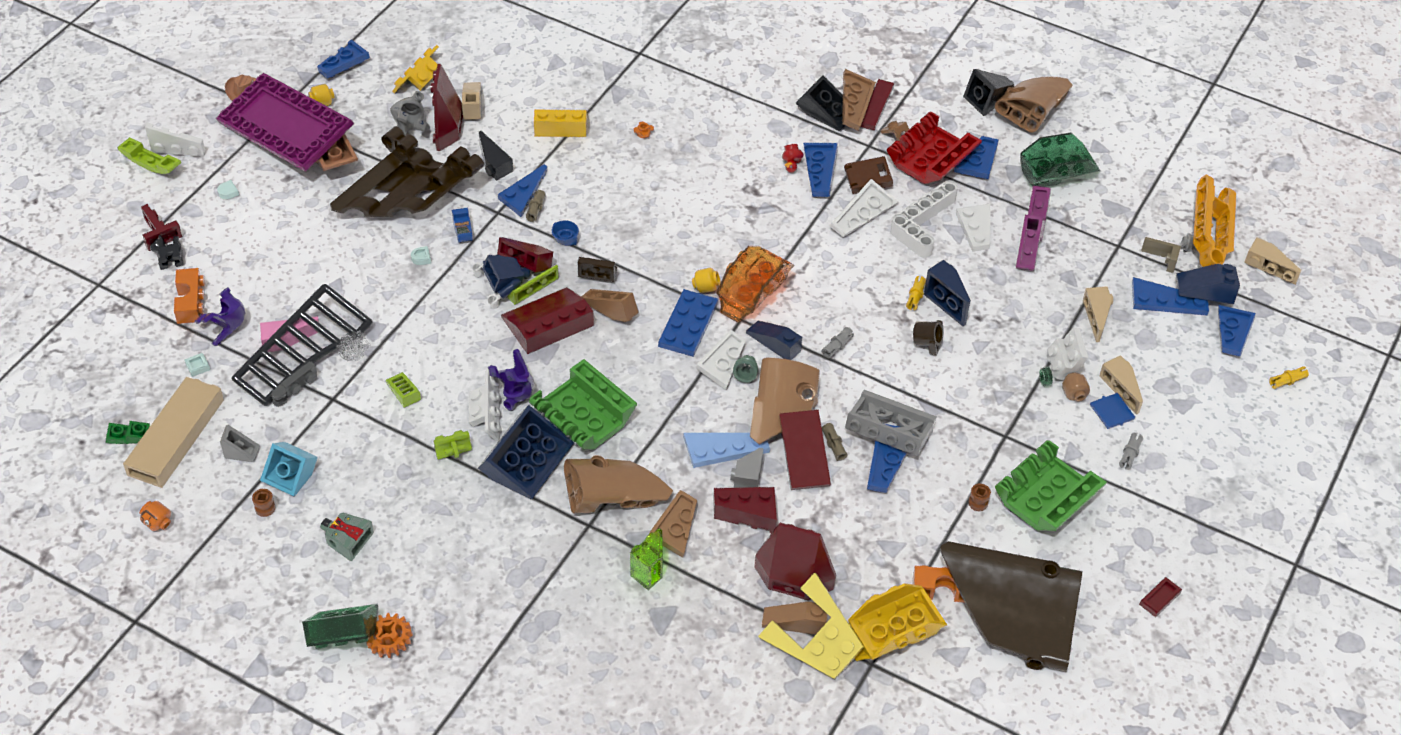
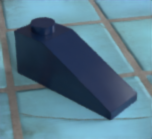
M758 320L746 330V334L783 359L792 360L801 352L803 337L788 327Z

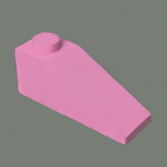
M317 316V317H312L313 319H315V320L319 323L318 316ZM301 318L293 325L307 337L318 333ZM287 320L260 323L262 345ZM288 331L281 337L289 346L300 342L299 339ZM274 344L268 350V352L279 351L282 349L279 348L276 344Z

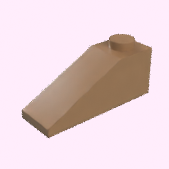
M590 289L581 296L590 307L612 320L628 322L639 313L634 295L631 292Z
M815 602L764 607L762 628H766L771 621H774L785 631L816 635L827 623V613Z

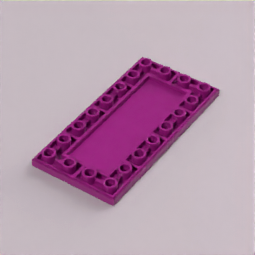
M265 73L259 75L250 86L245 88L244 92L235 98L216 117L218 123L305 172L354 125L352 119Z

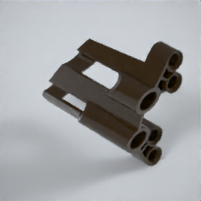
M394 126L381 137L382 143L391 153L330 203L331 211L344 214L349 209H357L363 212L364 217H393L401 209L407 210L411 214L422 212L464 178H470L484 167V161L477 154L470 156L469 151L462 146L450 154L445 163L435 161L427 150L417 147L418 141L412 134L405 136L399 127ZM373 189L390 192L380 202L373 197L365 196ZM435 190L425 200L416 197L422 191Z

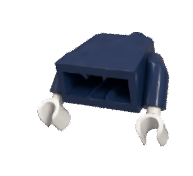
M499 254L487 255L483 264L477 262L472 266L475 277H481L485 273L494 293L498 292L497 295L491 294L488 296V304L491 303L492 309L498 308L499 300L511 294L513 290L521 286L523 279H528L530 276V270L521 268L516 258L505 257Z

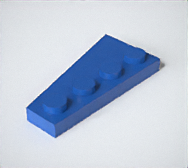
M885 424V425L891 426V427H893V428L900 427V426H894V425ZM875 441L867 490L887 493L907 452Z

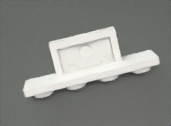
M486 370L485 385L469 392V424L474 427L485 422V432L496 441L499 440L500 380L499 378L489 376V370Z

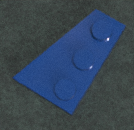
M351 39L348 41V46L345 48L341 47L335 56H329L317 66L318 72L327 79L334 77L336 74L369 59V52Z
M1218 305L1222 353L1241 357L1256 313Z

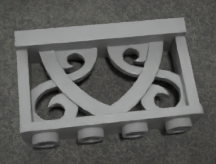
M864 389L861 397L848 413L845 429L918 456L926 440L933 432L937 416ZM879 419L895 422L900 427L893 428L885 425Z

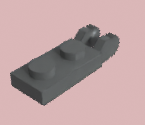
M309 361L272 391L274 406H283V404L287 403L288 397L292 394H297L304 385L311 383L316 378V365L312 361Z

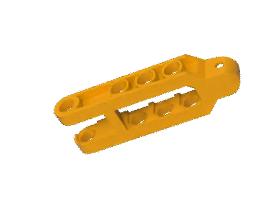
M1207 174L1202 176L1197 184L1193 244L1200 254L1199 261L1202 267L1223 264L1226 255L1234 251L1236 192L1231 188L1225 187L1219 193L1218 198L1215 197L1214 178ZM1212 217L1216 219L1215 242L1211 236V228L1213 227Z

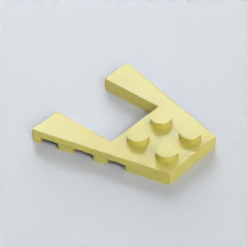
M814 573L800 589L831 617L804 649L774 621H771L758 637L836 679L864 646L819 579V576Z

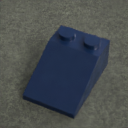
M943 259L928 269L924 295L964 327L971 300L957 270Z
M1214 264L1176 273L1179 296L1228 304L1235 303L1240 288L1235 266L1230 264Z

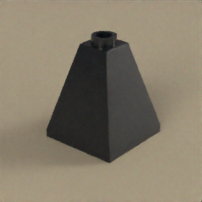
M973 69L963 97L978 112L986 116L995 108L996 102L1005 94L1006 90L1009 87H1014V83L1006 76Z

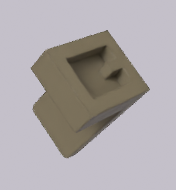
M1145 237L1141 251L1165 257V263L1168 264L1166 271L1174 273L1181 246Z

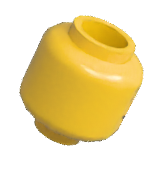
M326 84L313 86L310 92H308L310 98L325 106H330L332 99L335 98L333 89H329Z
M713 268L697 270L694 278H692L694 289L697 288L700 293L716 291L721 283L718 271H715Z

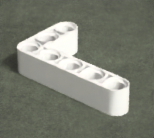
M951 180L945 181L895 214L892 218L891 234L918 256L923 258L930 257L933 251L934 237L920 227V225L956 201L958 184Z

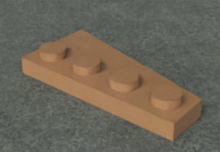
M847 69L843 72L842 124L858 131L876 82Z

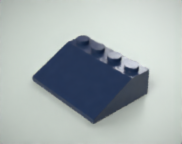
M528 405L500 438L478 469L491 480L529 499H533L574 442Z

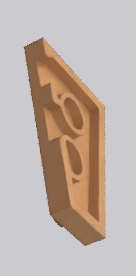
M680 490L649 532L648 537L683 558L697 499Z

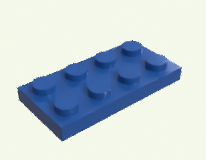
M683 289L658 341V347L694 357L716 310L718 298Z

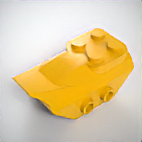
M906 583L893 586L880 595L875 594L871 596L848 619L850 626L864 646L854 658L855 661L873 660L897 648L902 649L908 644L918 643L937 634L940 628L947 626V623L924 588L919 585Z

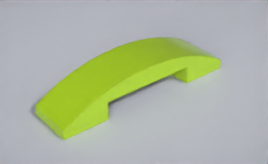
M130 137L117 147L132 162L155 173L168 174L181 164V160L167 154L163 157L145 149L141 142Z

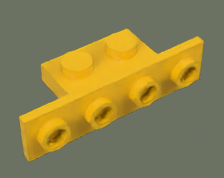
M436 45L433 49L429 47L423 54L425 57L423 59L419 57L413 64L415 67L413 69L409 67L404 73L405 77L402 78L400 76L395 81V88L392 90L394 94L408 80L421 91L433 79V71H436L437 63L431 56L439 46Z

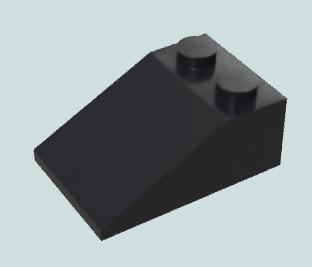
M822 75L798 99L796 104L808 116L840 131L845 126L842 124L843 94Z

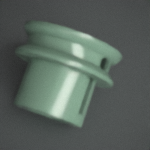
M749 355L739 358L733 367L735 378L741 382L748 383L753 381L758 373L756 360L753 356Z

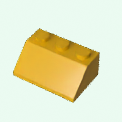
M534 109V137H586L587 110Z

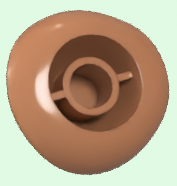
M242 74L228 79L225 83V92L228 98L233 101L257 78Z

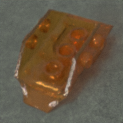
M748 245L744 251L739 252L733 263H729L716 292L720 299L721 314L735 322H739L747 315L752 314L768 295L771 296L787 279L789 271L795 265L760 246Z

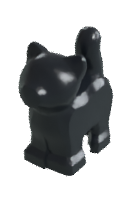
M159 235L158 239L150 245V250L157 253L160 270L168 269L169 261H175L176 267L184 265L182 245L178 236L173 237V244L166 246L163 238Z

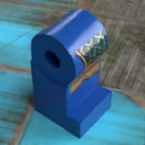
M468 207L453 209L452 219L458 243L473 241Z

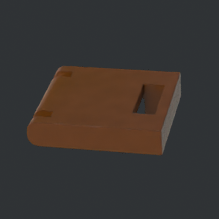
M885 156L844 165L852 194H858L870 179L882 188L893 187V179ZM884 169L885 176H880L879 172H882Z

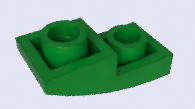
M129 421V425L109 423L105 443H138L149 429L150 423Z

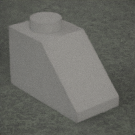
M758 448L737 460L736 469L732 468L730 480H734L733 488L758 487L763 460V448Z

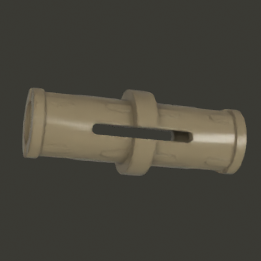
M536 190L533 199L529 202L526 219L530 222L537 220L538 213L543 208L546 194L542 190H538V192Z
M826 423L822 426V431L827 439V445L832 449L836 460L842 461L848 456L842 445V438L837 435L832 423Z

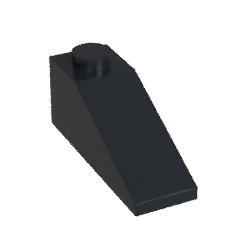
M479 131V145L486 173L496 181L512 173L513 159L483 131Z

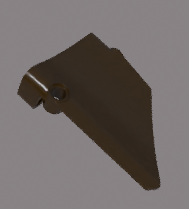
M950 541L941 545L940 551L950 574L987 643L1020 655L1026 660L1025 664L1030 669L1041 670L1047 666V668L1067 672L1083 571L1060 567L1055 561Z

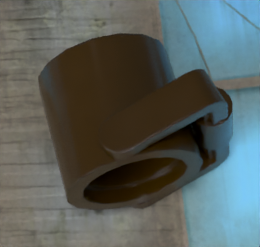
M941 320L936 322H916L913 328L914 343L916 346H929L930 355H937L943 341V322Z

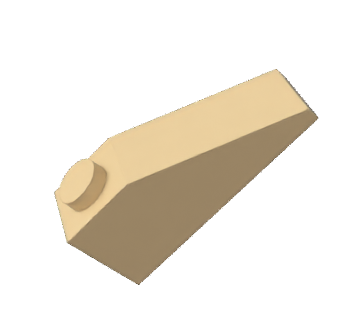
M1108 287L1086 288L1083 303L1095 341L1100 342L1110 306L1113 304V295L1109 293Z
M1120 355L1104 363L1099 376L1115 393L1120 395L1126 405L1137 415L1140 412L1143 399L1133 367Z

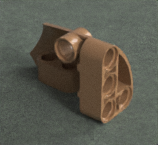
M1061 77L1028 79L1020 82L1013 88L1009 87L1005 94L996 102L995 109L999 114L1026 131L1035 132L1044 123L1053 107L1056 108L1063 101L1073 85L1067 78Z
M762 359L758 397L756 396L754 399L750 437L760 445L766 440L782 433L779 419L780 413L808 411L818 404L817 394L820 370L813 366L788 359ZM807 395H813L810 399H804Z
M595 455L591 459H566L564 462V475L572 513H592L602 503H620L622 508H648L654 506L658 501H667L673 492L658 476L632 461L604 459L602 456Z

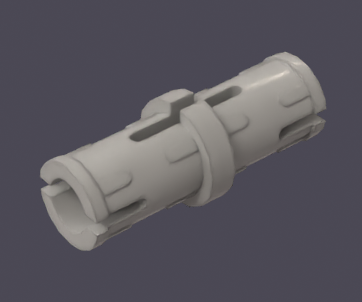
M845 327L837 336H833L831 342L822 349L823 355L829 359L839 349L844 348L845 343L854 336L853 330Z
M1138 433L1131 434L1119 462L1121 468H1123L1126 462L1125 469H1131L1134 458L1138 456L1139 447L1143 441L1141 434H1139L1137 440L1136 436Z

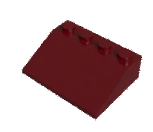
M568 287L501 314V318L527 355L594 326V311L584 298Z

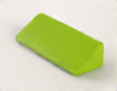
M558 265L551 267L513 290L507 298L516 305L559 278Z

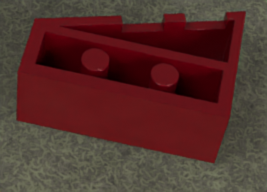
M775 487L714 488V519L737 525L742 523L750 525L753 529L762 528L770 530V533H772L777 526Z

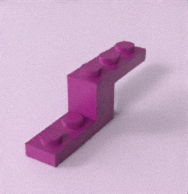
M1033 186L1028 215L1025 214L1016 269L1035 271L1039 243L1043 240L1051 188Z

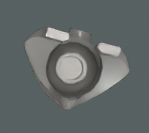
M416 91L412 97L401 99L390 108L397 127L404 132L405 136L409 129H418L422 132L430 129L421 103L424 95L420 91Z

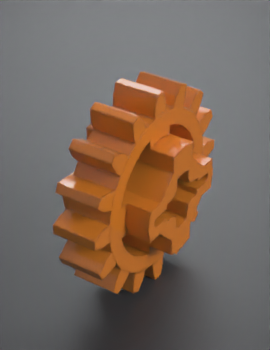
M387 613L385 618L378 615L379 620L375 621L372 619L373 626L366 627L368 632L365 634L366 644L373 654L378 652L379 657L387 654L388 658H390L391 653H395L398 656V650L405 651V644H411L410 637L413 634L410 623L406 622L404 616L399 618L398 613H395L393 617L390 616V613Z

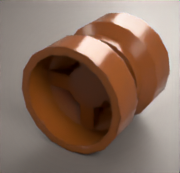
M980 483L973 485L971 488L968 504L974 511H984L988 507L991 490L987 485Z
M259 489L253 493L252 501L256 514L261 517L272 515L276 507L272 492L268 489Z

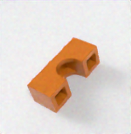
M199 268L177 269L175 285L178 296L183 297H174L177 324L195 323V320L201 314H204L203 303H201V300H204V291L202 289V286H205L204 275H200Z
M926 565L914 567L912 584L922 586L931 600H933L936 588L947 587L954 594V602L965 603L948 567L937 568Z

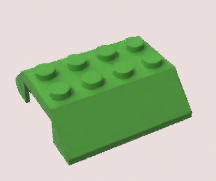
M585 359L570 368V379L544 398H542V391L539 390L529 399V403L539 412L545 413L544 416L563 431L564 434L570 435L572 437L571 440L576 442L578 446L582 449L592 450L621 430L637 406V402Z
M1046 440L1036 449L1037 455L1030 454L1028 458L1011 471L1012 478L1005 476L1003 480L995 485V489L1004 506L1035 530L1056 531L1107 483L1091 470L1083 477L1056 457L1059 447L1050 440Z

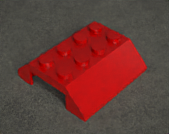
M928 112L920 119V123L914 124L899 138V141L896 140L887 148V153L896 168L926 184L941 180L979 146L982 140L968 132L959 139L938 127L940 116L933 112Z

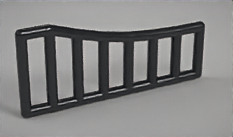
M322 284L242 365L231 379L262 405L268 406L273 401L272 391L285 379L309 361L315 363L325 355L359 338L372 325L373 321L330 286ZM324 293L328 294L363 323L355 329L318 299ZM313 305L348 332L349 335L339 339L309 316L306 311ZM301 318L332 344L322 349L293 325ZM288 331L313 350L315 354L306 359L284 342L281 337ZM276 344L299 362L300 365L292 371L271 355L268 350ZM261 357L286 376L280 383H277L255 365ZM248 371H251L272 388L266 397L242 379Z

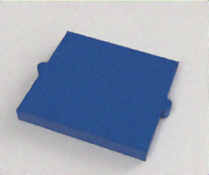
M1118 393L1107 397L1102 396L1101 399L1090 402V406L1107 429L1118 425L1123 426L1124 423L1135 419L1134 414Z

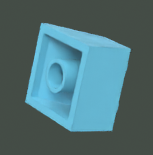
M286 442L272 443L260 481L295 496L312 476L318 457Z

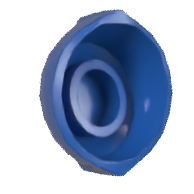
M562 220L553 224L552 235L559 244L565 246L577 245L579 228L574 222Z

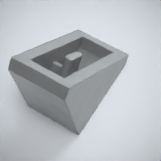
M226 425L220 440L225 459L253 462L260 447L259 444L230 425Z

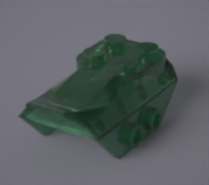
M1072 132L1040 137L1020 153L1022 172L1032 186H1054L1060 184L1062 179L1101 171L1083 142Z

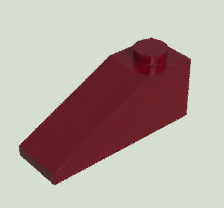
M499 237L497 254L505 257H514L519 265L534 272L548 270L552 267L553 251L539 245Z

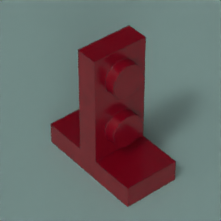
M148 204L141 206L144 220L152 230L142 234L148 251H151L150 245L158 239L159 235H161L165 244L172 242L174 236L183 237L177 220L165 225L162 220H158L159 217L155 209L151 210Z

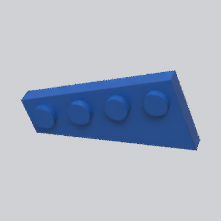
M803 143L812 197H830L838 143Z
M1135 277L1132 279L1133 309L1206 316L1209 313L1208 300L1179 296L1178 289Z

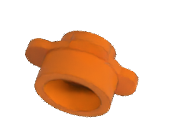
M643 121L639 122V125L634 128V133H637V136L640 138H648L651 131L654 130V126L648 125Z

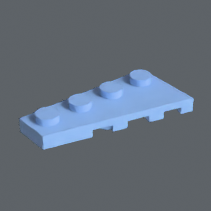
M683 433L693 468L740 459L758 448H763V454L770 452L767 440L759 445L750 437V433Z

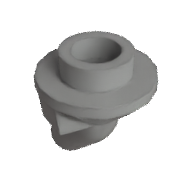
M1190 233L1182 238L1181 246H1183L1184 251H1191L1192 247H1195L1193 244L1194 235Z

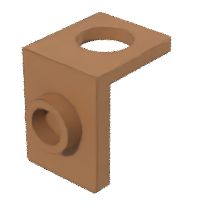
M893 121L880 131L882 134L894 133L897 141H899L901 133L908 131L909 127L907 122Z

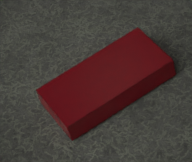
M1165 577L1140 601L1139 605L1156 618L1181 594L1182 589Z

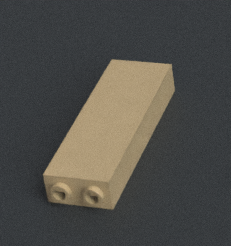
M186 377L123 463L127 476L163 488L224 401L221 388L213 384L204 383L199 379Z

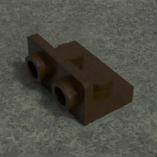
M585 257L578 258V277L609 282L615 281L617 273L615 262Z

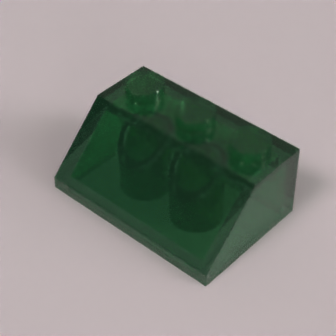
M378 603L319 611L302 621L307 647L315 646V649H321L335 643V646H342L348 644V641H355L356 644L367 642L368 638L375 634Z

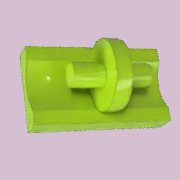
M455 431L453 435L446 437L440 435L433 440L437 459L454 455V458H458L460 453L472 450L468 431Z

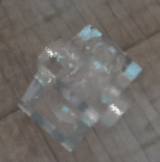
M361 331L351 334L347 333L340 338L341 342L336 345L339 355L346 361L360 360L365 355L364 352L371 347Z

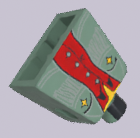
M340 513L334 521L325 518L320 525V528L326 531L325 537L328 546L349 561H353L374 533L372 521L346 513Z

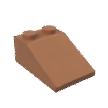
M344 134L316 163L323 171L358 161V158Z

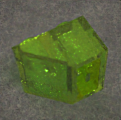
M658 528L654 533H649L640 545H635L630 552V576L647 590L663 578V535L661 528Z

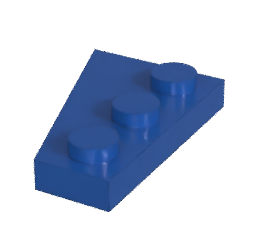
M981 136L982 143L966 156L960 164L956 165L954 172L989 179L999 139Z

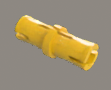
M917 276L913 287L909 290V298L906 303V307L909 310H912V307L913 310H916L920 299L924 295L923 289L926 279L921 276L919 282V276Z
M1302 366L1270 377L1269 383L1273 385V389H1276L1286 384L1292 385L1295 381L1307 378L1309 373L1308 370H1304L1306 367Z

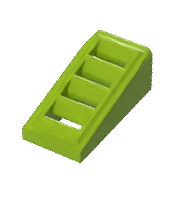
M403 372L386 379L387 385L403 408L421 400L420 391Z

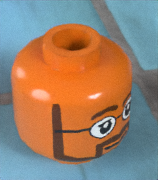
M148 501L139 512L140 521L152 531L164 530L171 523V511L159 501Z

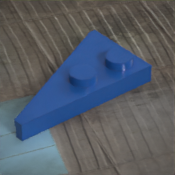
M545 164L500 192L498 200L522 217L525 207L529 205L535 191L539 188V182L545 177L547 166Z

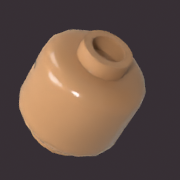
M1070 373L1062 383L1066 397L1071 401H1083L1090 393V386L1083 374Z

